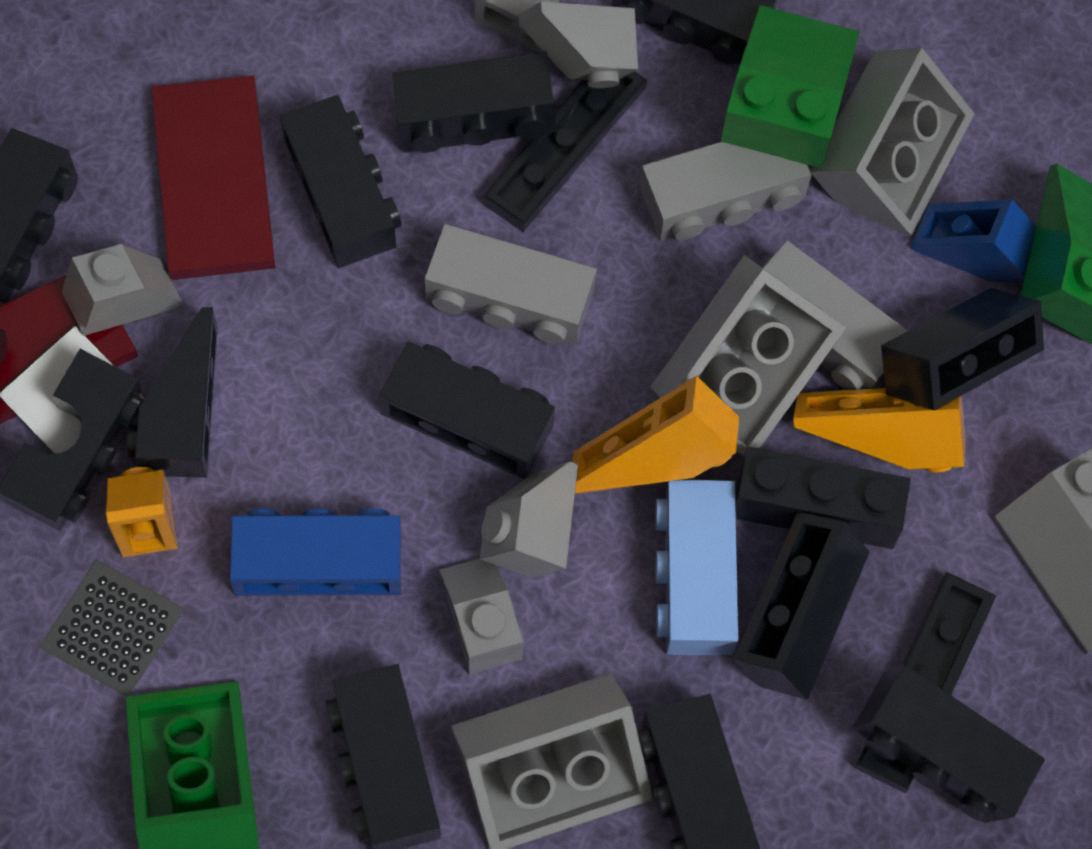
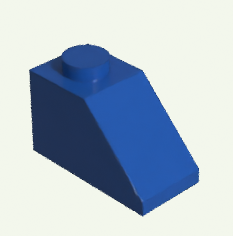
M1012 199L929 204L911 248L915 252L985 280L1024 279L1036 225Z

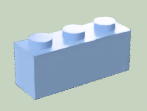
M668 481L665 498H656L655 531H665V551H656L655 579L656 584H666V604H657L656 637H666L667 655H733L738 643L735 481Z

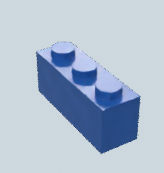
M253 509L248 511L246 516H232L230 581L235 596L401 595L402 530L400 515H390L388 511L382 509H364L358 511L357 516H335V513L330 510L309 509L303 511L302 516H280L274 510Z

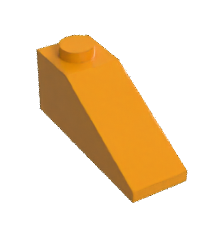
M695 376L573 451L572 462L578 464L575 494L696 477L711 467H719L736 453L739 416L704 382Z
M885 388L799 393L797 396L793 417L794 428L909 470L924 469L928 472L937 473L948 471L953 467H964L966 439L962 396L936 410L886 395Z

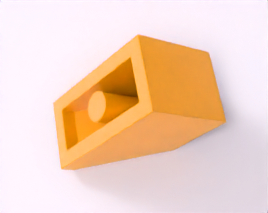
M136 467L122 472L120 477L108 478L107 523L122 557L178 549L170 488L164 471H154L149 467Z

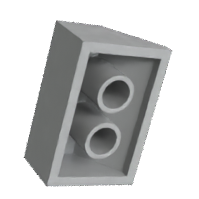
M922 47L875 51L834 125L823 167L812 166L810 172L835 202L904 235H912L975 113Z
M744 255L653 382L651 388L661 398L697 376L739 416L736 451L745 456L747 446L760 449L846 327Z
M1092 449L1050 472L993 518L1085 654L1092 651Z
M612 673L451 726L461 766L489 849H509L653 800L632 708Z

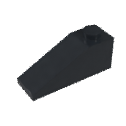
M202 307L139 406L138 425L129 426L127 437L128 457L135 458L138 467H149L154 471L163 470L166 477L207 478L218 333L213 307Z

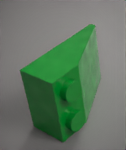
M760 5L731 94L720 142L822 168L860 31Z
M1056 163L1049 167L1021 296L1041 301L1043 318L1092 344V183Z
M239 681L127 696L126 709L135 828L139 849H259Z

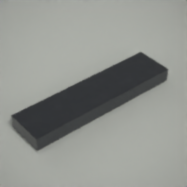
M634 71L620 78L619 85L609 88L589 87L588 80H582L555 111L558 132L545 133L539 137L532 138L482 196V204L521 232H524L645 90L647 79Z
M946 571L903 664L952 695L997 595ZM866 745L854 767L904 793L908 791L913 781V769L897 758L895 760H888L875 754Z

